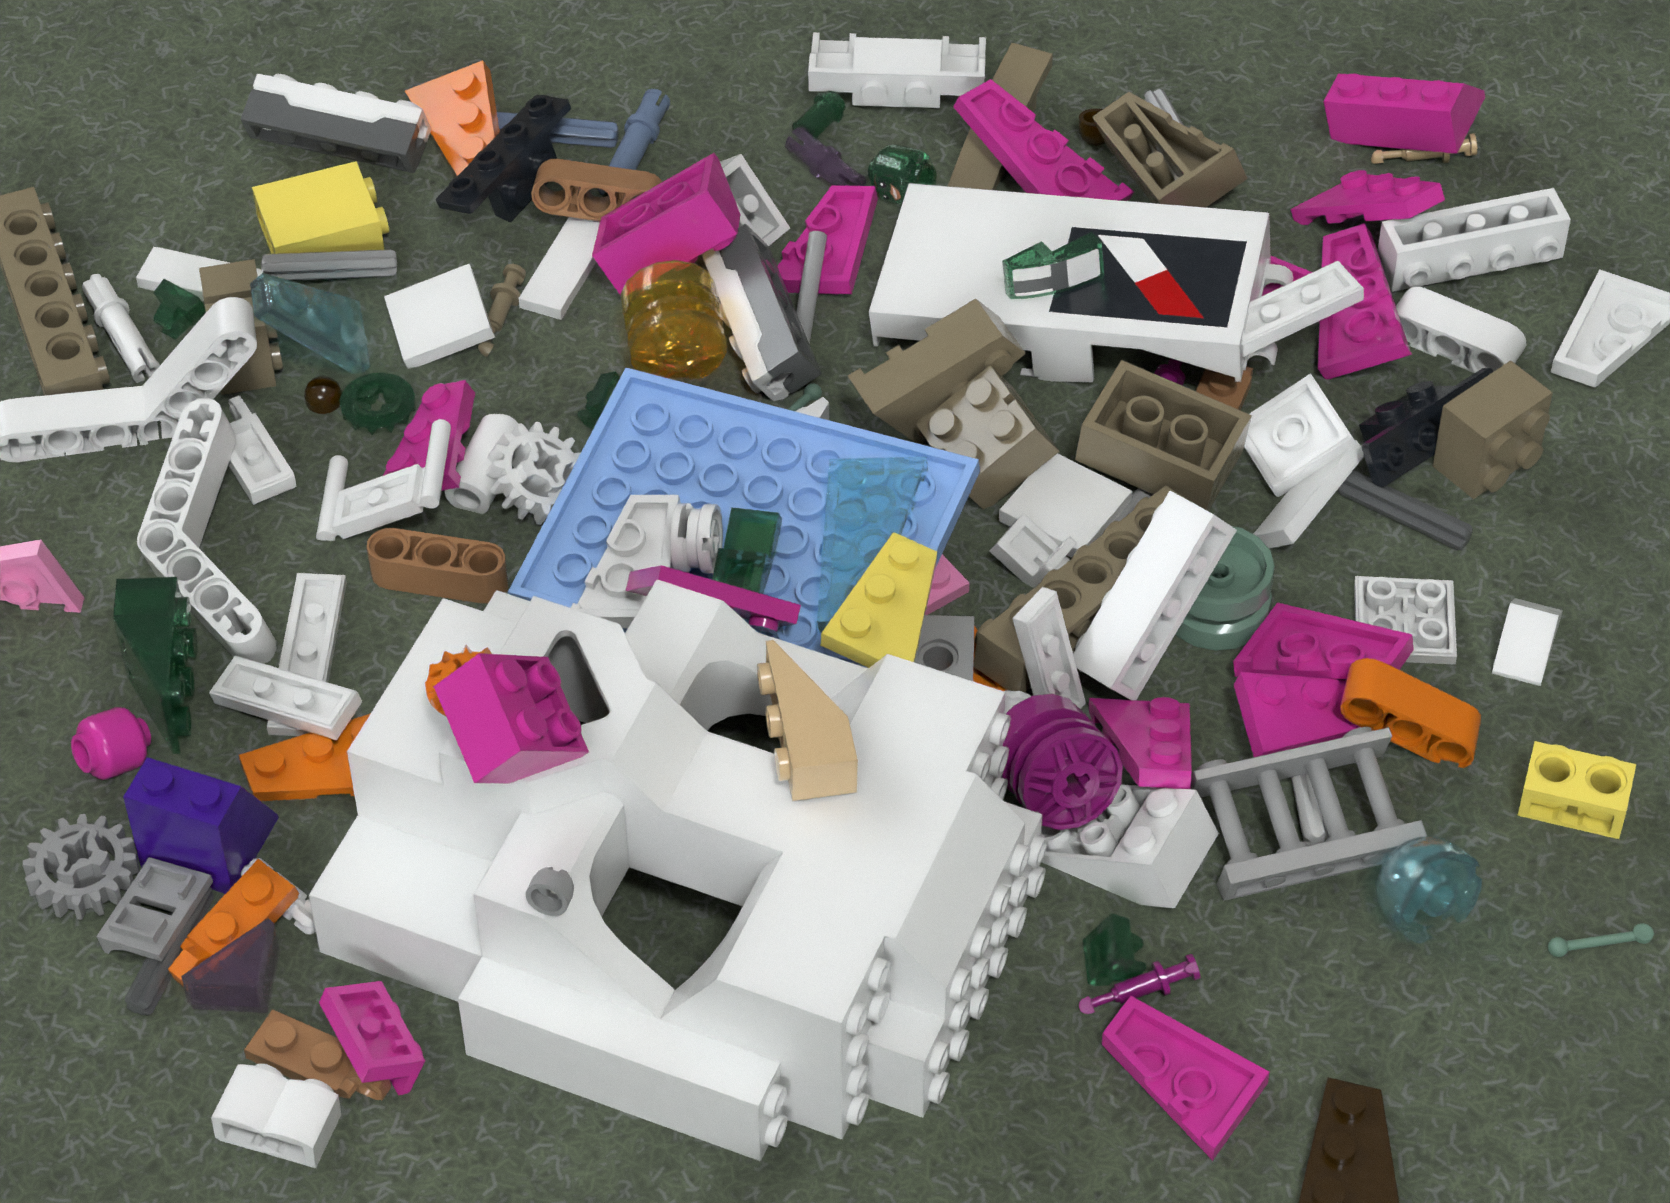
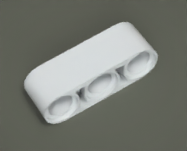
M1411 287L1396 305L1406 339L1411 343L1409 346L1435 357L1437 354L1453 360L1451 364L1473 373L1482 368H1492L1495 371L1510 360L1516 363L1526 347L1524 334L1511 323L1426 288Z

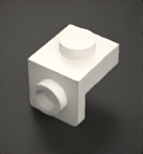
M1023 513L990 549V552L1022 582L1035 588L1052 569L1058 570L1070 561L1066 555L1077 542L1069 536L1061 545H1058Z

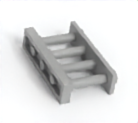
M1360 727L1347 732L1339 739L1227 763L1223 759L1213 760L1202 764L1193 772L1190 789L1197 790L1200 798L1211 796L1231 858L1227 865H1224L1217 882L1223 901L1420 855L1428 840L1422 820L1405 824L1403 820L1397 819L1376 759L1383 757L1392 738L1389 727L1372 731L1370 727ZM1352 763L1357 764L1378 825L1374 831L1356 835L1354 831L1348 829L1328 771L1330 768ZM1308 774L1329 835L1325 842L1307 846L1305 842H1300L1279 781L1281 779ZM1254 785L1260 786L1280 849L1275 854L1258 857L1256 853L1250 852L1231 794L1232 790Z

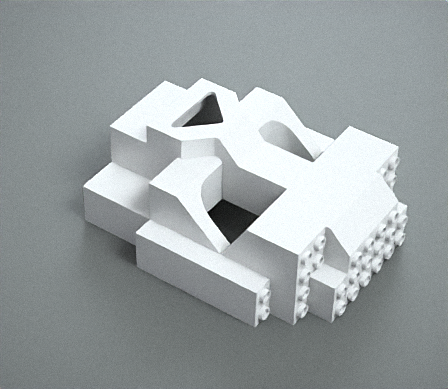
M658 579L655 581L626 632L623 631L618 623L533 596L531 601L496 590L484 611L444 598L442 599L351 744L347 755L358 816L310 892L309 899L321 953L457 1001L459 1003L466 1055L761 1161L769 1145L777 1147L780 1144L786 1130L787 1120L843 1139L850 1123L857 1126L861 1123L869 1099L922 1118L930 1102L939 1104L942 1101L950 1074L945 1072L951 1059L959 1062L965 1052L969 1039V1031L965 1030L970 1017L979 1020L983 1014L989 995V989L984 987L990 976L999 978L1003 971L1008 955V948H1005L1004 945L1008 936L1017 938L1023 928L1027 914V908L1023 907L1027 896L1036 898L1041 890L1046 870L1039 867L1046 851L1047 838L1041 836L1042 814L1003 801L1008 781L1001 778L1009 756V748L1004 747L1003 742L1007 736L1011 717L1004 714V691L890 654H886L870 668L856 665L758 633L723 600ZM774 640L848 716L858 759L856 793L792 801L788 780H778L774 753L707 731L712 725L729 716L748 713L766 716V706L772 705L770 695L761 696L757 677V664L766 663V641ZM465 645L474 652H481L488 647L492 654L548 657L550 663L559 673L561 679L560 686L571 711L579 721L586 723L581 725V734L589 753L576 760L510 784L474 783L447 717L439 713L428 700L425 682L428 678L430 664H438L442 660L444 651L453 655L461 653ZM545 867H553V870L558 872L563 869L572 878L574 884L573 897L567 910L561 915L550 916L540 913L526 899V890L533 876ZM629 867L743 906L734 924L716 950L676 990L623 945L602 919V915Z

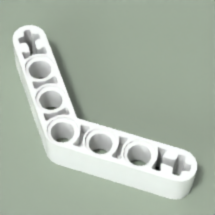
M227 297L217 301L143 386L15 398L1 401L0 459L7 462H23L64 456V452H66V455L103 451L106 446L122 444V448L138 446L137 437L140 445H146L150 440L159 439L157 421L161 422L162 439L173 438L184 408L190 402L199 398L214 399L257 349L252 306L246 300L237 297Z
M199 398L190 402L181 413L137 537V545L157 577L233 657L236 655L265 664L272 659L277 649L276 640L258 609L199 549L236 442L235 432L220 404L210 398ZM243 629L246 630L247 635L241 633Z

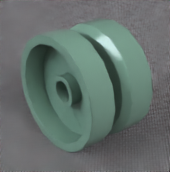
M1232 526L1237 530L1176 632L1177 637L1195 647L1215 651L1239 648L1249 641L1271 611V589L1275 570L1271 551L1258 536L1243 528Z

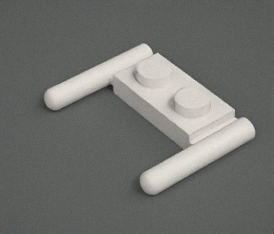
M443 419L433 422L424 468L416 464L344 489L348 460L341 455L332 457L329 462L316 534L317 540L335 541L337 535L345 539L421 513L424 507H437L440 502L451 431L449 422Z

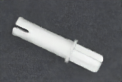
M100 274L91 275L90 280L83 282L82 289L95 311V322L107 331L131 372L133 380L136 383L145 380L141 370H144L148 378H150L160 364L154 358L129 316L130 309L128 303L117 296L107 278L101 277Z

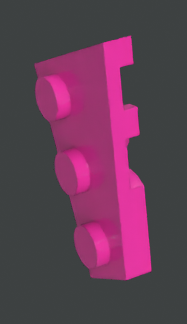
M1276 603L1234 659L1235 677H1238L1240 672L1347 679L1351 664L1356 660L1364 658L1376 659L1400 670L1414 650L1413 636L1405 632Z

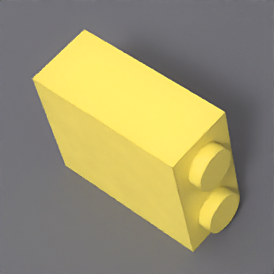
M357 161L252 187L257 218L271 254L384 250L382 234L389 233L387 217L383 207L375 208L374 204L377 203V196L371 177L363 178Z

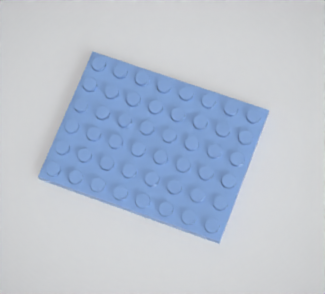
M625 368L508 590V594L531 601L532 597L536 596L571 608L572 604H577L586 588L584 581L591 568L598 566L607 549L606 540L630 495H679L681 503H691L695 509H701L704 504H718L722 514L723 543L718 571L715 574L702 573L700 568H691L690 574L722 583L724 577L735 578L742 572L745 564L742 554L733 549L739 521L745 519L775 523L776 531L769 560L758 564L752 570L750 578H754L757 571L767 565L759 593L801 605L796 625L778 627L777 633L754 630L779 640L863 666L820 646L822 631L893 532L937 551V566L979 475V459ZM731 553H733L739 559V567L733 574L725 576ZM622 628L624 632L628 630V628Z

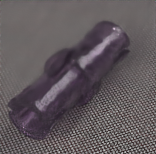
M798 127L792 132L804 142L802 146L788 136L785 143L786 149L810 166V173L818 180L824 178L831 185L849 186L847 182L850 180L856 186H865V176L845 163L837 149L833 146L826 147L805 127Z

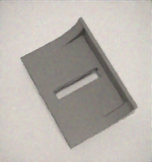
M149 857L96 936L103 951L109 954L112 950H123L162 962L213 883L211 875ZM141 903H144L147 905L173 912V914H164L158 911L141 907L140 905Z

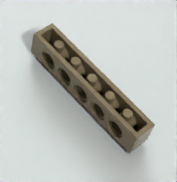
M34 187L0 195V266L44 396L103 390L102 385L110 383L107 367L103 356L96 358L93 356V353L98 352L99 348L92 325H82L81 321L88 320L81 293L75 295L71 293V290L77 289L70 262L65 264L60 262V260L66 259V254L59 232L50 233V230L55 229L56 226L49 203L40 204Z
M1165 485L1150 498L1144 497L1137 503L1130 514L1121 521H1113L1105 529L1103 535L1089 546H1081L1070 561L1058 570L1052 569L1038 586L1026 595L1020 594L1017 596L1009 608L994 620L988 619L985 621L975 636L976 651L973 667L1009 691H1022L1026 693L1030 690L1031 684L1012 618L1042 587L1057 591L1070 645L1074 653L1079 638L1089 628L1101 608L1104 596L1112 589L1124 569L1128 555L1138 545L1150 525L1156 508L1163 503L1169 491L1179 496L1181 495Z

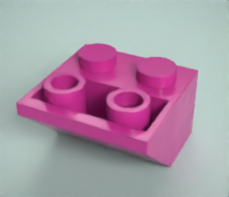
M479 653L434 686L474 783L510 784L576 760L589 753L581 734V724L570 709L560 686L561 679L559 673L550 663L548 657Z

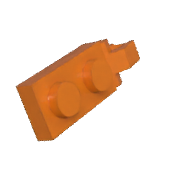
M257 859L187 935L188 938L180 946L182 952L168 968V971L175 981L187 990H192L210 973L217 976L224 969L230 973L295 902L299 895L298 890L293 884Z

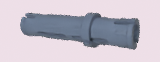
M648 89L644 93L643 100L636 113L628 117L624 125L625 135L609 166L632 170L637 169L649 143L653 144L660 133L659 124L670 106V99L666 94L659 105H656L662 91ZM598 188L599 193L604 195L605 191Z

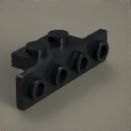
M535 95L520 112L501 129L496 137L475 156L471 163L436 198L438 207L471 214L488 197L495 215L503 220L512 222L532 201L531 192L540 165L547 160L557 159L548 133L571 110L569 100L547 95Z
M1482 368L1455 386H1434L1432 381L1414 384L1406 389L1407 395L1399 400L1390 401L1378 406L1375 409V415L1359 424L1364 439L1362 451L1373 484L1385 487L1435 455L1443 406L1493 373V369Z

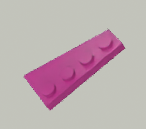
M991 79L959 96L953 106L1026 193L1128 201L1134 194V191L1123 182L1117 186L1103 175L1102 172L1105 168L1091 157L1086 161L1066 146L1069 140L1058 131L1046 130L1034 120L1035 113Z
M1365 223L1323 236L1322 268L1339 261L1364 288V300L1320 320L1318 370L1324 379H1332L1412 355L1372 234Z

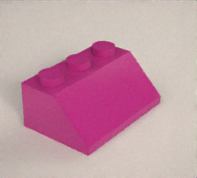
M1338 73L1323 102L1330 137L1333 140L1354 145L1457 154L1485 99V92L1464 83Z
M715 153L601 217L592 257L622 298L635 291L641 294L650 290L659 282L661 276L672 270H675V272L684 271L693 265L702 253L711 248L714 251L721 250L736 238L741 214L721 163Z

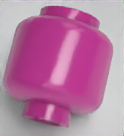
M114 707L86 717L79 722L76 735L71 740V749L77 765L83 772L91 773L98 779L108 780L143 765L147 756V746L151 744V734L146 722L142 718H136L126 708Z

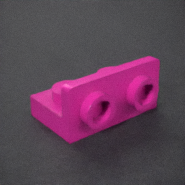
M382 981L325 988L319 1004L361 1082L367 1083L390 1079L398 1095L409 1093L424 1065L425 1059L420 1045L414 1041L401 1017L399 1007L392 1001Z

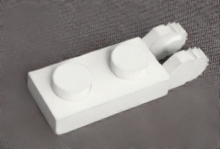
M240 396L229 399V409L232 417L236 420L230 423L236 435V442L228 466L252 504L254 505L297 487L293 471L256 413L252 414Z

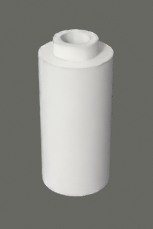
M489 414L482 418L465 450L464 460L460 461L456 467V471L461 476L459 488L445 490L447 500L454 507L480 514L488 511L496 494H492L490 489L497 479L486 476V470L492 464L487 457L505 431L511 433L518 423L515 419L505 414Z

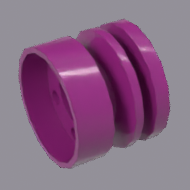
M1052 693L1035 695L1017 703L1006 713V715L1011 717V721L1003 746L1009 748V756L1001 778L1007 779V789L1015 795V798L1025 809L1042 814V826L1057 830L1078 828L1096 819L1113 802L1122 781L1123 764L1118 750L1069 698Z

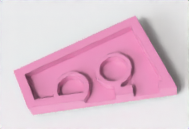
M42 540L0 546V600L19 605L20 609L39 610L40 603L65 604V612H81L84 596Z

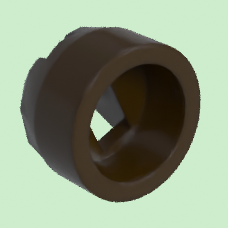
M1088 109L1079 115V133L1081 138L1089 145L1099 146L1105 144L1092 118L1103 109Z
M324 375L315 377L306 386L304 393L307 408L314 413H331L337 410L343 401L342 390L338 382L332 377Z

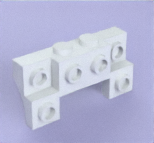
M813 32L808 70L809 91L851 92L852 105L940 108V95L961 96L984 83L986 37H979V45L949 44V36H943V40L856 37V34L851 33L849 41L820 40V33Z

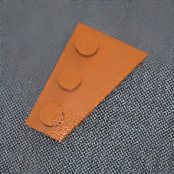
M370 714L351 719L337 740L310 732L240 754V764L252 795L260 801L317 798L319 795L350 794L355 796L347 751Z

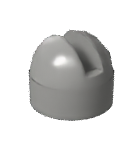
M545 867L539 870L533 876L526 890L528 903L535 910L545 915L557 916L563 914L573 897L574 884L572 878L563 869L559 872L553 870V867Z

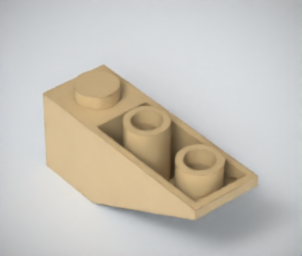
M774 640L766 641V663L757 664V677L761 696L770 695L772 705L766 706L770 738L779 737L781 748H775L778 780H788L792 801L856 793L858 759L848 716Z

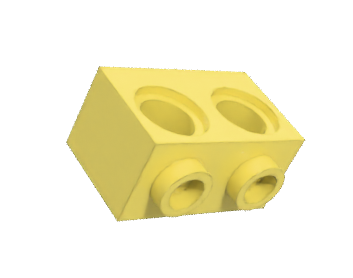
M1535 741L1518 816L1619 839L1628 807L1636 764L1620 761L1610 756H1598L1568 749L1562 745H1550Z

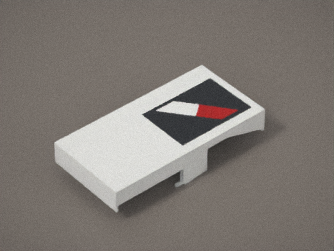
M909 183L869 309V318L874 346L879 345L881 337L921 341L928 336L925 332L927 327L976 298L1001 318L1023 350L1031 351L1033 369L1022 368L1020 375L1038 377L1040 380L1055 382H1093L1092 345L1142 349L1235 377V382H1241L1243 370H1246L1247 361L1250 357L1255 355L1268 358L1271 365H1275L1278 351L1277 345L1272 343L1251 354L1242 356L1241 341L1248 321L1250 302L1262 296L1264 287L1267 284L1279 283L1285 286L1293 282L1294 277L1287 267L1271 264L1269 213ZM1095 249L1099 250L1100 274L1097 277L1052 292L1028 296L1015 295L1013 270L1055 264L1086 254Z

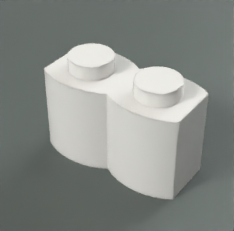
M238 1064L211 1119L215 1138L220 1141L316 1168L341 1117L339 1095L329 1085L320 1080H288L279 1070L267 1064H256L255 1066Z

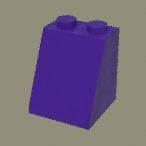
M148 757L123 796L141 867L150 857L211 875L213 883L210 886L212 890L224 894L242 877L241 871L244 866L249 865L257 857L279 818L277 813L242 786Z

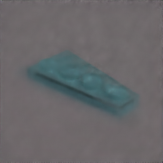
M927 457L829 459L817 613L819 633H822L892 533L902 534L907 517L910 518L915 507V495L920 481L924 482L926 472L928 471Z

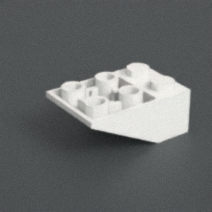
M1121 784L1113 802L1096 819L1078 828L1064 830L1042 826L1041 836L1047 838V847L1042 863L1139 905L1175 908L1219 833L1197 790L1139 787Z

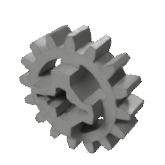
M80 814L77 824L69 825L68 821L64 818L58 819V831L52 832L49 829L43 828L40 830L43 843H29L27 846L30 858L23 860V868L30 896L36 895L38 905L42 910L53 904L55 915L59 918L66 914L68 909L74 910L77 920H82L86 909L93 908L99 916L103 915V903L109 900L118 905L122 899L120 889L128 890L134 881L132 875L139 873L134 841L132 837L126 838L121 824H117L109 829L107 818L102 815L94 824H88L85 814ZM106 850H108L115 857L114 861L110 860L108 852ZM48 872L53 873L54 878L58 879L56 883L48 877Z

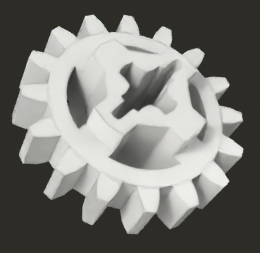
M535 422L529 431L522 423L517 424L511 433L508 431L503 433L487 457L492 464L486 470V476L497 479L490 490L492 494L503 493L506 496L502 507L504 509L512 505L518 507V518L521 520L528 513L534 514L536 524L540 525L547 518L581 452L573 453L570 449L575 442L572 437L564 442L558 439L559 428L555 426L547 434L543 432L540 422Z

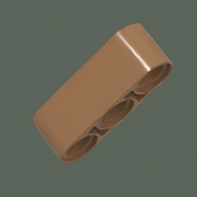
M550 159L543 162L538 168L531 194L535 206L542 212L600 221L602 216L634 199V196L641 195L662 183V180L655 174L645 171L564 159ZM556 182L564 189L553 191L547 188L544 183ZM599 188L607 192L608 196L599 198L593 196L589 190Z
M397 528L378 530L367 541L371 577L373 582L379 587L475 603H489L496 590L504 593L508 591L505 554L496 544Z

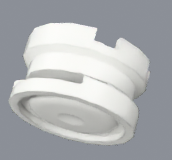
M678 503L673 512L670 536L673 569L689 573L691 568H700L702 573L715 574L719 569L723 543V524L720 507L718 504H704L701 509H695L691 503Z

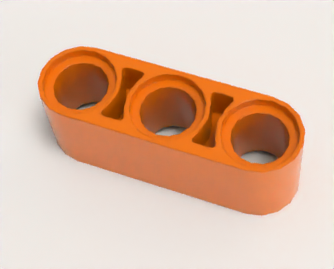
M1364 658L1356 660L1351 664L1340 706L1341 713L1347 720L1360 727H1370L1372 731L1389 727L1392 734L1390 742L1435 763H1440V760L1459 763L1458 767L1460 768L1471 765L1474 760L1481 725V714L1476 708L1382 661Z

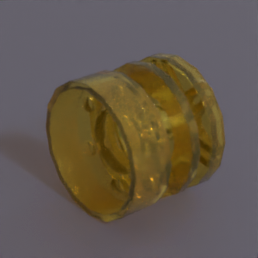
M672 260L657 262L642 268L626 281L621 292V308L625 329L627 330L631 364L635 370L669 379L689 376V379L692 380L706 377L720 366L727 353L726 335L720 315L716 284L708 271L694 263Z

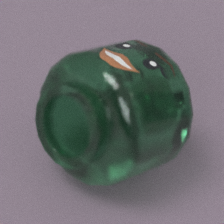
M898 144L887 145L872 159L868 168V177L871 186L876 188L877 197L895 204L902 205L909 183L936 185V169L929 155L921 149Z

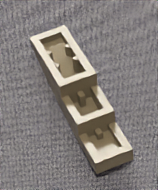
M1011 43L992 80L1034 112L1036 109L1037 93L1052 68L1053 54ZM971 128L947 187L996 190L1006 169Z

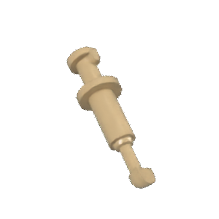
M1475 133L1468 134V139H1464L1458 153L1464 152L1465 156L1477 155ZM1410 149L1384 152L1376 150L1372 154L1371 162L1373 164L1384 163L1383 159L1399 157L1406 161L1442 157L1443 163H1447L1450 160V154L1453 153Z

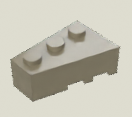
M1130 92L1092 117L1109 150L1152 203L1206 208L1248 179L1234 148L1224 143L1222 145L1217 144L1206 138L1199 129L1193 126L1188 128L1173 120L1169 113Z
M976 298L927 327L925 332L928 336L904 351L899 345L886 352L889 360L866 374L859 368L848 375V378L872 413L915 443L923 444L928 442L917 427V424L986 367L991 365L1002 376L1025 354V351L1001 318Z

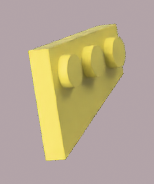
M893 532L822 631L820 646L868 668L886 654L915 662L936 567L937 551Z

